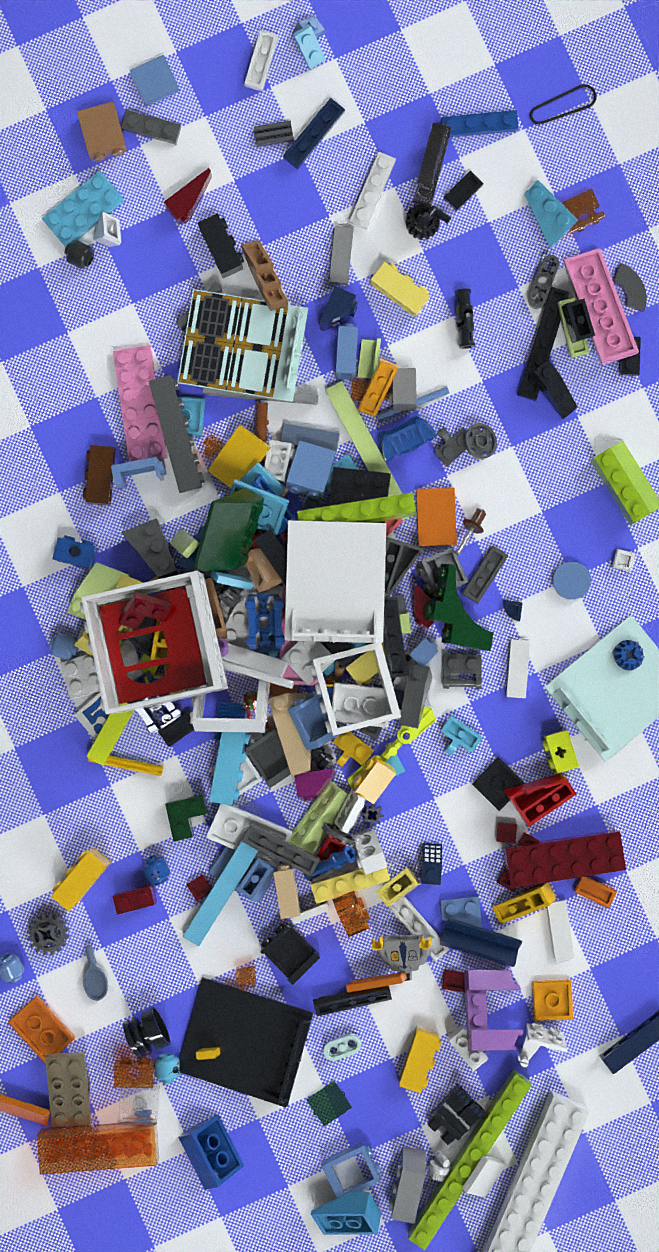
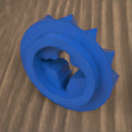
M632 640L620 642L614 650V660L624 670L637 669L642 665L645 657L639 642ZM633 650L632 656L634 657V659L629 658L628 660H626L627 654L625 653V651L629 652Z

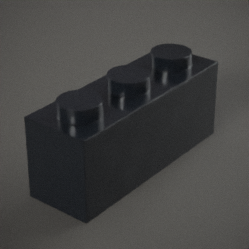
M217 213L198 222L199 230L222 278L224 279L243 270L242 263H244V259L241 253L236 252L234 248L236 242L233 236H228L226 231L228 225L224 217L220 219Z

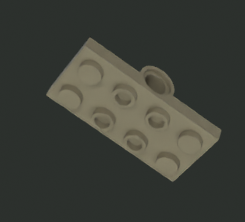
M85 1052L46 1054L45 1064L52 1127L91 1125L90 1077L87 1076Z

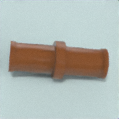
M258 402L256 403V420H254L256 436L263 442H267V425H269V420H267L268 403Z

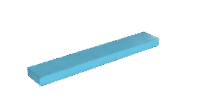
M241 840L184 932L183 938L200 946L259 850Z

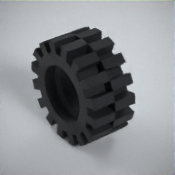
M420 202V205L416 203L407 212L406 229L409 230L408 233L410 235L413 234L415 239L419 237V240H423V238L427 240L438 231L440 219L435 215L422 233L415 228L417 224L414 222L420 213L428 212L431 208L428 202L426 204Z

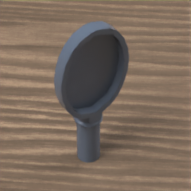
M89 945L85 946L89 968L83 976V987L90 999L99 1001L108 992V980L104 971L96 966L93 947Z

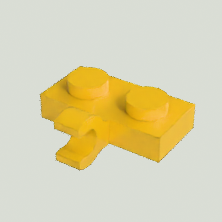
M350 731L340 734L332 742L344 751L336 761L341 767L344 766L350 757L360 765H364L374 752L373 749Z

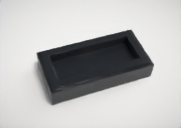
M470 170L443 199L457 212L484 183Z
M188 710L158 731L168 747H171L194 730L193 724H190L191 710Z

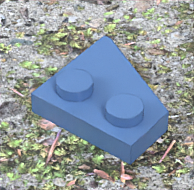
M479 896L440 900L442 920L447 921L448 918L482 928Z

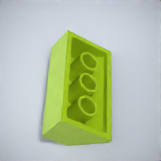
M624 441L610 447L591 460V463L630 525L659 508L657 494Z

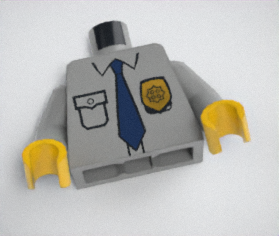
M387 935L383 943V937L380 936L379 941H375L372 938V949L377 950L385 964L390 966L391 971L406 972L407 979L405 981L412 980V971L419 970L420 965L425 964L429 957L432 937H429V940H425L423 935Z

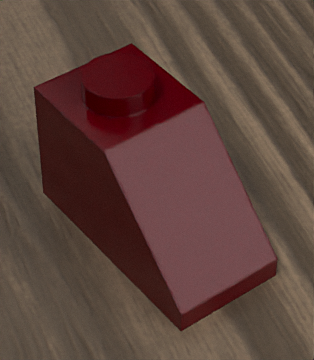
M416 585L413 589L414 617L416 618L414 621L422 629L424 627L428 629L434 621L424 620V608L427 600H433Z

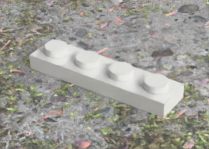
M378 152L349 223L366 230L368 229L395 165L396 158Z

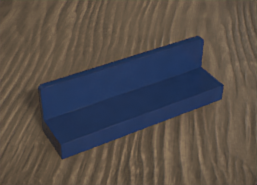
M448 918L443 928L440 945L514 967L518 950L523 941Z
M659 1010L599 1055L612 1074L617 1073L659 1041Z

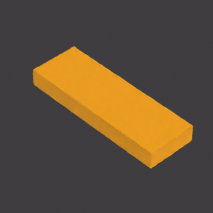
M380 358L358 406V411L376 417L399 368L397 364Z

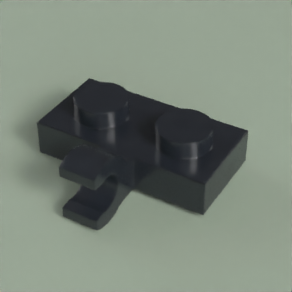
M634 337L639 350L638 354L620 359L619 375H640L641 337Z

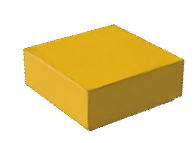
M220 1047L200 1049L196 1052V1058L198 1060L214 1059L220 1055Z

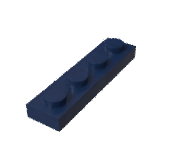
M330 98L285 152L283 159L298 170L342 117L345 109Z

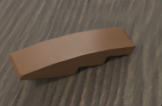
M260 241L242 244L241 248L249 269L270 311L288 306V299L281 289V281L273 270L274 264Z

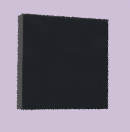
M499 757L472 783L498 811L510 801L503 790L525 784Z

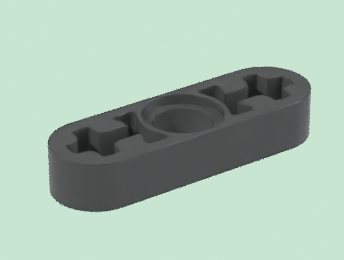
M547 255L541 263L528 297V304L533 309L543 307L559 267V259L555 255ZM552 260L555 266H552L549 273H546L548 264L545 262ZM546 277L549 280V285L546 287L540 286L539 278ZM538 291H543L540 295L541 301L535 304L533 298L536 297Z

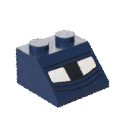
M335 286L321 317L320 330H329L348 322L350 316L354 317L358 308L356 295Z

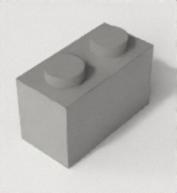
M398 368L390 387H393V393H389V404L393 405L394 411H417L416 368Z

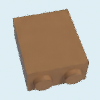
M114 102L77 111L91 161H102L112 155L121 156L124 152L128 151Z

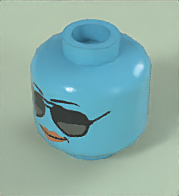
M174 1053L160 1054L159 1058L154 1062L155 1076L157 1079L163 1080L164 1084L173 1083L174 1079L180 1076L179 1058L174 1056Z

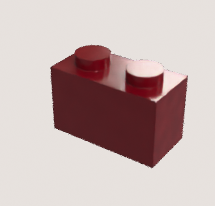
M153 884L117 892L112 896L117 915L153 906L157 903Z

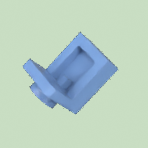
M314 15L299 21L292 32V36L308 24L312 27L316 38L322 36L325 29Z

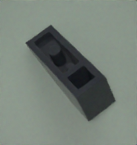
M549 360L542 362L528 374L562 419L578 408L560 373Z

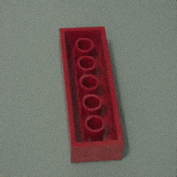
M616 829L502 847L508 885L511 888L626 870L621 833Z

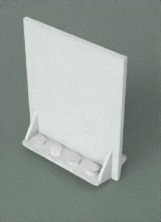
M288 521L285 640L333 643H383L386 523Z

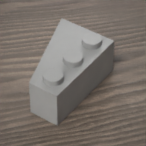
M403 1147L400 1165L397 1166L396 1171L397 1182H394L392 1189L394 1198H390L389 1211H392L391 1219L415 1223L426 1175V1151Z

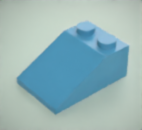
M367 1191L350 1192L311 1210L310 1213L323 1235L378 1234L381 1211L370 1192Z

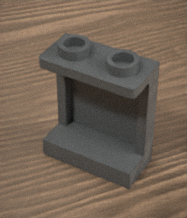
M270 727L265 733H262L263 738L258 741L254 738L248 744H245L247 748L244 751L247 752L265 779L268 787L272 788L291 775L277 728L272 730Z

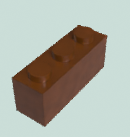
M90 445V450H87L86 461H89V467L85 469L87 488L83 489V499H86L85 502L87 504L111 506L113 489L111 466L115 465L116 455L114 447Z

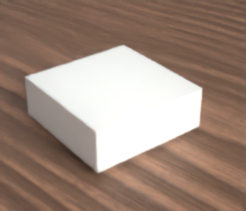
M616 549L612 568L631 572L636 553Z

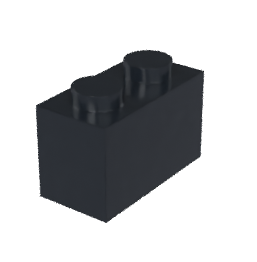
M585 298L561 306L572 343L595 336Z

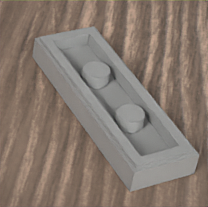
M335 226L329 278V283L348 285L354 227Z

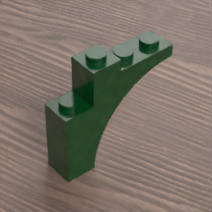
M441 564L437 574L438 584L434 591L435 601L427 600L424 608V620L444 623V628L441 632V643L491 651L494 632H490L475 623L467 614L459 599L456 587L457 565Z

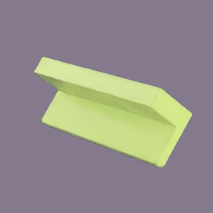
M330 781L293 830L289 842L314 854L328 834L321 828L323 823L327 822L335 825L334 821L348 793Z

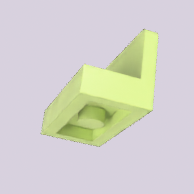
M377 338V341L362 339L357 378L371 380L378 365L381 338Z

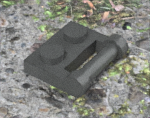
M443 654V689H449V687H475V689H482V655ZM449 674H475V680L449 679Z

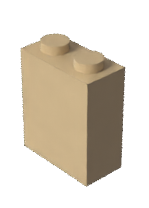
M285 863L278 864L277 868H274L273 874L280 917L285 919L300 916L301 907L294 868Z

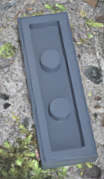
M284 423L280 442L292 443L298 446L299 441L336 451L337 453L340 433Z

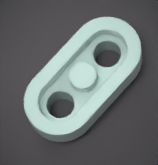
M353 1033L330 1040L324 1046V1055L330 1061H337L354 1055L361 1049V1040L359 1036ZM350 1040L355 1041V1045L349 1046L348 1042ZM336 1047L337 1051L332 1053L330 1048Z

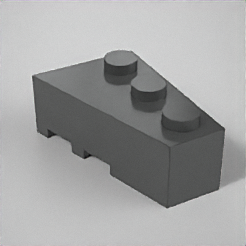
M157 518L121 532L159 579L179 575L164 531Z
M389 537L386 538L385 592L388 596L392 594L424 549Z

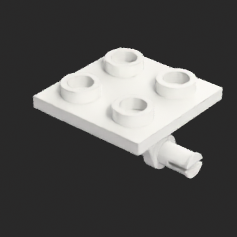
M526 1023L527 1034L523 1047L519 1051L518 1060L521 1066L527 1067L530 1058L540 1046L566 1052L567 1045L564 1033L556 1028H544L538 1023Z

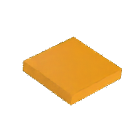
M571 979L532 981L534 1021L573 1019Z

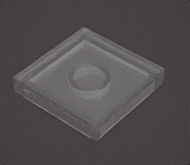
M121 1084L118 1124L157 1125L160 1085Z

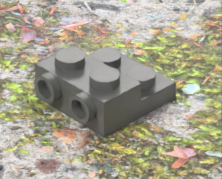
M454 548L416 563V575L422 578L425 584L423 585V590L428 596L430 595L431 599L435 597L434 591L438 584L437 574L441 564L457 565L456 587L468 583Z

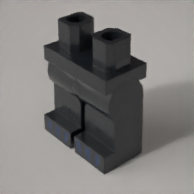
M457 1083L432 1111L433 1115L427 1122V1125L434 1132L443 1125L446 1130L440 1135V1138L449 1145L455 1139L459 1141L479 1119L486 1115V1112Z

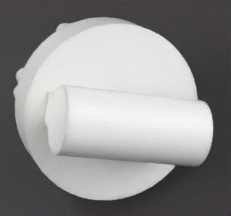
M437 1152L435 1154L436 1159L430 1161L428 1175L433 1180L444 1182L452 1167L450 1161L441 1152Z

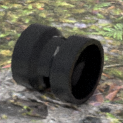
M323 746L316 748L311 753V761H315L316 767L319 770H322L334 759L331 754L324 752L325 748Z

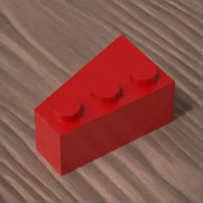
M561 773L503 790L528 827L577 795L567 778Z

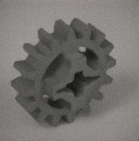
M53 912L50 913L49 917H47L46 913H43L42 919L37 916L35 917L36 922H30L29 925L33 928L27 930V933L31 934L27 940L33 941L30 947L36 946V953L43 950V955H46L48 951L53 955L55 954V949L60 952L62 950L61 946L67 945L64 939L70 937V935L65 934L69 927H64L66 920L61 922L60 915L54 918ZM45 921L51 922L49 925L46 926L44 924H40ZM57 927H59L61 935L58 934ZM48 930L51 931L49 938L46 937V931ZM50 942L56 944L54 946H45L47 943Z

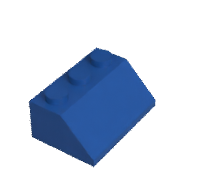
M218 1114L191 1127L178 1137L204 1190L219 1187L244 1167Z

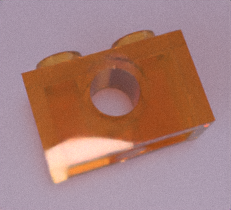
M354 891L332 899L348 937L370 929L367 922L370 920L369 914L366 909L362 910L365 908L361 897L357 898Z
M120 1057L114 1064V1088H153L155 1085V1060H151L149 1057L139 1060H131V1057ZM137 1068L140 1074L134 1076L130 1073V1069Z

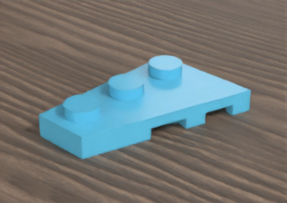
M537 180L524 195L549 247L552 249L578 219Z

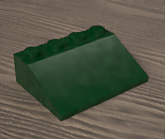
M244 488L212 501L193 570H235L244 566L249 558L248 553L253 545V536L258 528V519L263 511L265 498Z

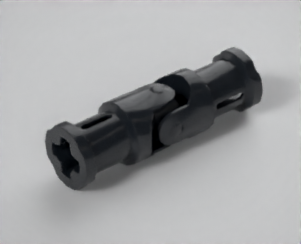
M467 288L455 290V295H457L456 316L457 331L460 333V349L476 347L473 341V331L475 329L473 305L470 302L471 289Z

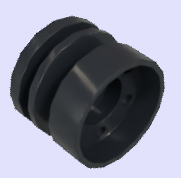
M154 1007L141 1013L142 1022L134 1016L131 1018V1021L126 1020L122 1023L127 1043L138 1059L144 1058L146 1054H152L151 1044L157 1050L171 1044L166 1025Z

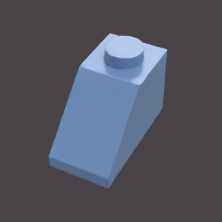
M258 857L237 888V891L249 900L259 903L270 887L274 868Z

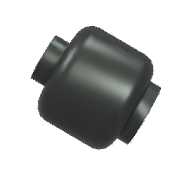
M78 240L72 244L69 243L64 251L67 262L80 269L89 267L94 258L92 247Z

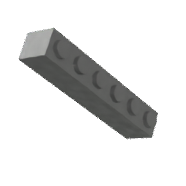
M171 375L150 380V389L179 493L203 488L202 483H205L203 473L198 472L197 465L200 464L197 453L193 454L191 447L195 446L192 434L188 435L186 429L190 427L187 416L183 417L181 410L184 409L182 397L178 398L176 390H179L177 379H173Z

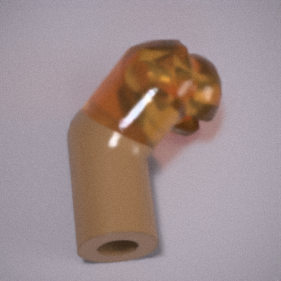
M337 662L334 675H327L326 684L338 683L344 674L345 666L341 667L339 662Z

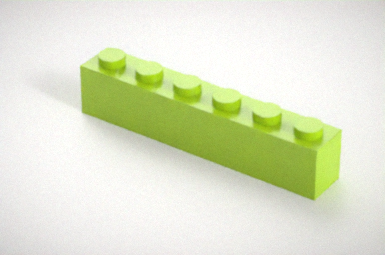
M413 493L297 511L299 521L375 523L417 516Z

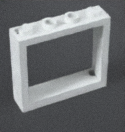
M373 643L311 660L312 676L316 675L317 683L314 684L317 695L321 694L323 701L320 702L322 714L326 713L328 721H325L327 732H331L332 736L401 717L381 643ZM373 650L390 714L337 728L320 664Z
M259 679L255 719L203 718L206 694L192 697V707L194 709L193 712H190V724H193L195 731L265 733L270 682ZM207 685L194 687V689L206 687Z

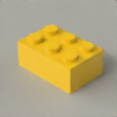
M95 847L84 851L77 859L79 863L71 866L64 874L67 878L59 881L52 889L54 893L51 897L68 912L78 904L112 863Z

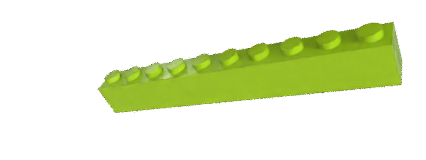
M514 1069L511 1071L485 1111L486 1115L480 1119L452 1162L449 1175H447L444 1182H439L415 1219V1223L407 1231L408 1240L423 1250L427 1248L464 1191L462 1189L463 1185L482 1156L488 1154L531 1088L532 1084L528 1078Z

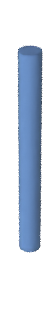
M446 386L417 398V406L449 394L448 387ZM392 408L376 416L380 422L405 411H394Z

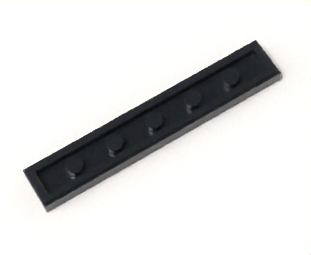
M552 286L550 288L519 389V397L533 401L537 400L539 389L528 374L550 358L561 321L557 302L567 300L568 291Z

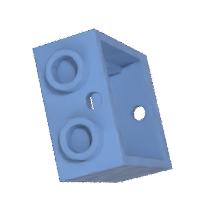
M343 324V326L338 328L336 380L355 381L358 327H354L353 324Z
M363 1140L321 1162V1167L336 1198L350 1192L362 1191L381 1181V1168L378 1162H373L372 1156L374 1155L369 1144L365 1145ZM362 1153L372 1176L344 1189L333 1166Z

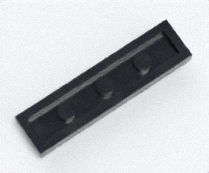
M398 599L384 601L383 644L390 678L408 676Z
M389 986L353 992H339L331 996H321L313 999L316 1016H322L392 1000Z

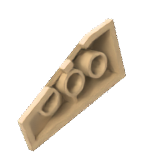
M286 693L268 699L291 776L308 772L311 769V750H306L288 711V708L294 706V701L302 697L306 699L307 693Z

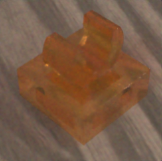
M211 434L203 441V444L207 446L203 454L208 458L213 456L214 453L219 454L225 444Z
M255 966L236 969L237 985L240 984L241 990H244V983H250L253 989L256 982Z

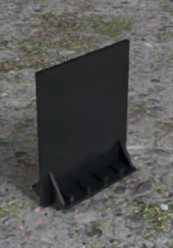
M202 977L179 1058L180 1073L286 1108L290 1101L306 1041H308L307 1036L313 1012ZM220 1047V1055L214 1059L198 1060L196 1058V1052L200 1049Z

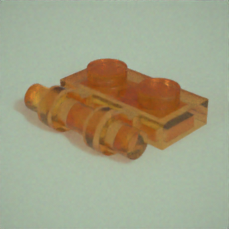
M589 189L562 202L578 219L569 230L571 234L576 231L581 232L585 227L591 224L596 225L600 223V220L606 218L604 211L599 213L594 211L600 207V204L593 189ZM587 213L589 217L581 221L579 217Z

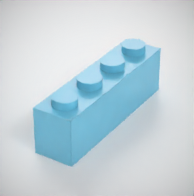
M222 732L210 802L232 806L234 801H238L240 790L237 789V784L242 781L243 771L240 768L241 763H245L247 752H244V746L249 743L250 733Z

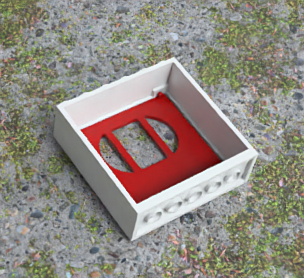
M193 571L81 597L80 608L82 614H85L86 617L84 627L86 633H89L90 636L88 646L90 652L94 655L92 666L94 672H97L99 679L96 680L98 691H101L103 698L100 700V704L106 714L123 713L228 689L204 574L199 571ZM187 585L183 588L148 595L171 603L172 608L164 621H160V625L118 634L121 627L118 618L130 600L99 607L102 604L132 598L135 592L146 595ZM158 631L164 632L168 657L124 666L119 644L120 640ZM167 663L170 664L163 677L152 683H139L127 675L131 671ZM207 683H208V686H206V687L197 688V689L188 690V691H184V692L175 693V694H171V695H170V693H172V692H176V691H180V690H185V689H189V688H194V687H198V686H203V685H207ZM158 696L157 698H153V699H148V700H144V701H139V702H135V703H131V704H126V705H122V706L119 705V704H123V703H127V702H132V701H136V700H140V699H145V698H149V697Z

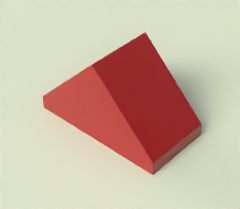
M328 834L316 856L322 862L330 858L333 852L342 851L347 844Z

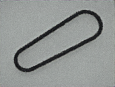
M579 85L534 107L530 112V119L533 123L540 125L590 108L596 102V91L590 85ZM580 88H589L594 93V100L587 106L540 122L533 118V112L536 109Z

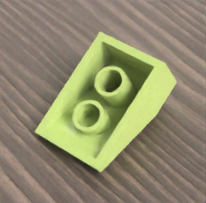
M96 562L74 593L67 613L86 620L85 614H82L80 608L81 597L115 590L120 575L123 574L128 577L130 575Z

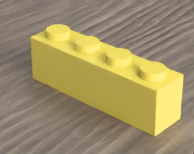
M357 867L311 882V889L317 904L389 881L390 877L387 868L366 875L363 868L359 869Z

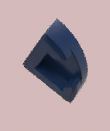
M503 600L506 614L511 619L520 622L523 602Z

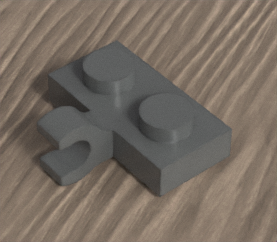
M444 427L437 432V435L445 444L434 454L446 467L466 450L463 444L466 432L464 428H461L452 437Z

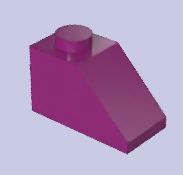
M326 769L295 775L297 798L303 799L304 802L315 800V797L320 796L330 783L336 771L334 769Z

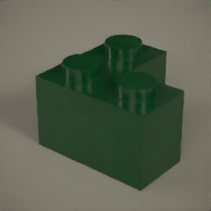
M205 794L165 803L173 842L194 836L191 818L209 813Z

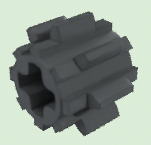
M223 584L218 589V600L225 607H235L241 601L242 595L240 593L242 591L238 587Z
M372 804L368 808L367 805H364L366 811L360 812V815L365 816L362 822H370V827L373 826L374 822L380 825L378 819L379 817H384L383 814L379 813L382 807L375 808V805ZM368 811H377L375 814L376 818H367L369 816Z

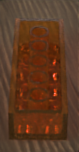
M152 1120L151 1123L142 1125L135 1124V1122L44 1128L37 1134L40 1175L157 1166L159 1162L157 1120Z

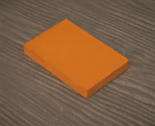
M455 488L416 489L418 547L457 545Z
M38 995L8 1021L12 1028L44 1063L46 1054L60 1053L76 1038Z

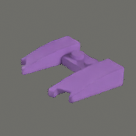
M512 970L464 971L468 1051L517 1049L514 1045L518 1035H523V1030H488L486 991L521 990L520 985H515L510 975L513 973Z

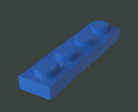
M517 110L441 117L443 138L516 132L519 129Z

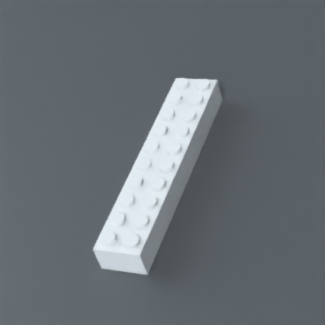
M552 1090L550 1091L482 1252H531L590 1113L586 1105Z

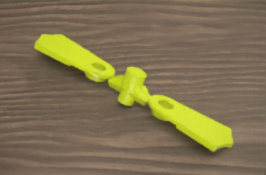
M424 707L419 728L401 726L397 732L398 739L393 743H387L382 755L376 756L386 762L391 756L397 754V750L403 744L411 743L437 721L432 708ZM404 733H409L407 739L403 738ZM365 764L347 778L351 789H354L352 786L353 781L358 774L361 775Z

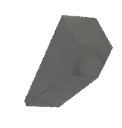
M411 664L405 686L399 725L419 728L433 679L430 667Z

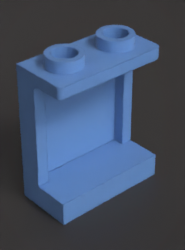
M299 441L286 481V489L295 494H306L312 499H322L335 460L336 451Z
M157 457L111 466L114 484L119 489L127 488L125 479L127 476L156 471V476L160 481H163L164 475H167L165 464Z
M316 690L306 694V699L302 697L294 701V706L288 708L307 751L319 748L340 735L332 736L331 732H327L325 721H328L326 713L322 714L320 708L321 694L317 695Z

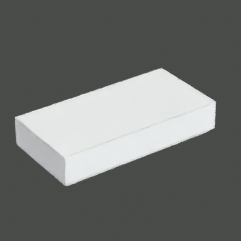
M327 901L302 910L300 916L291 917L293 924L329 911V904Z

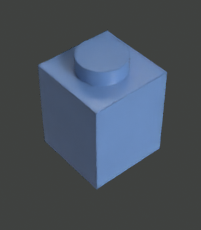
M424 638L409 653V656L418 665L425 666L439 652L436 649L438 645L431 638L428 640Z

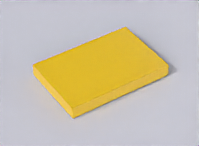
M240 424L207 471L231 489L234 480L239 481L257 462L260 464L271 447Z

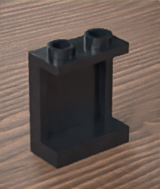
M287 922L285 925L283 923L275 929L274 932L276 934L271 939L267 937L261 943L262 948L260 952L265 954L287 977V980L294 985L320 959V954Z

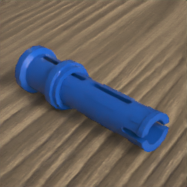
M345 846L342 851L333 852L330 858L317 864L311 877L304 874L305 879L311 881L332 869L343 868L344 864L348 862H355L356 853L351 846Z

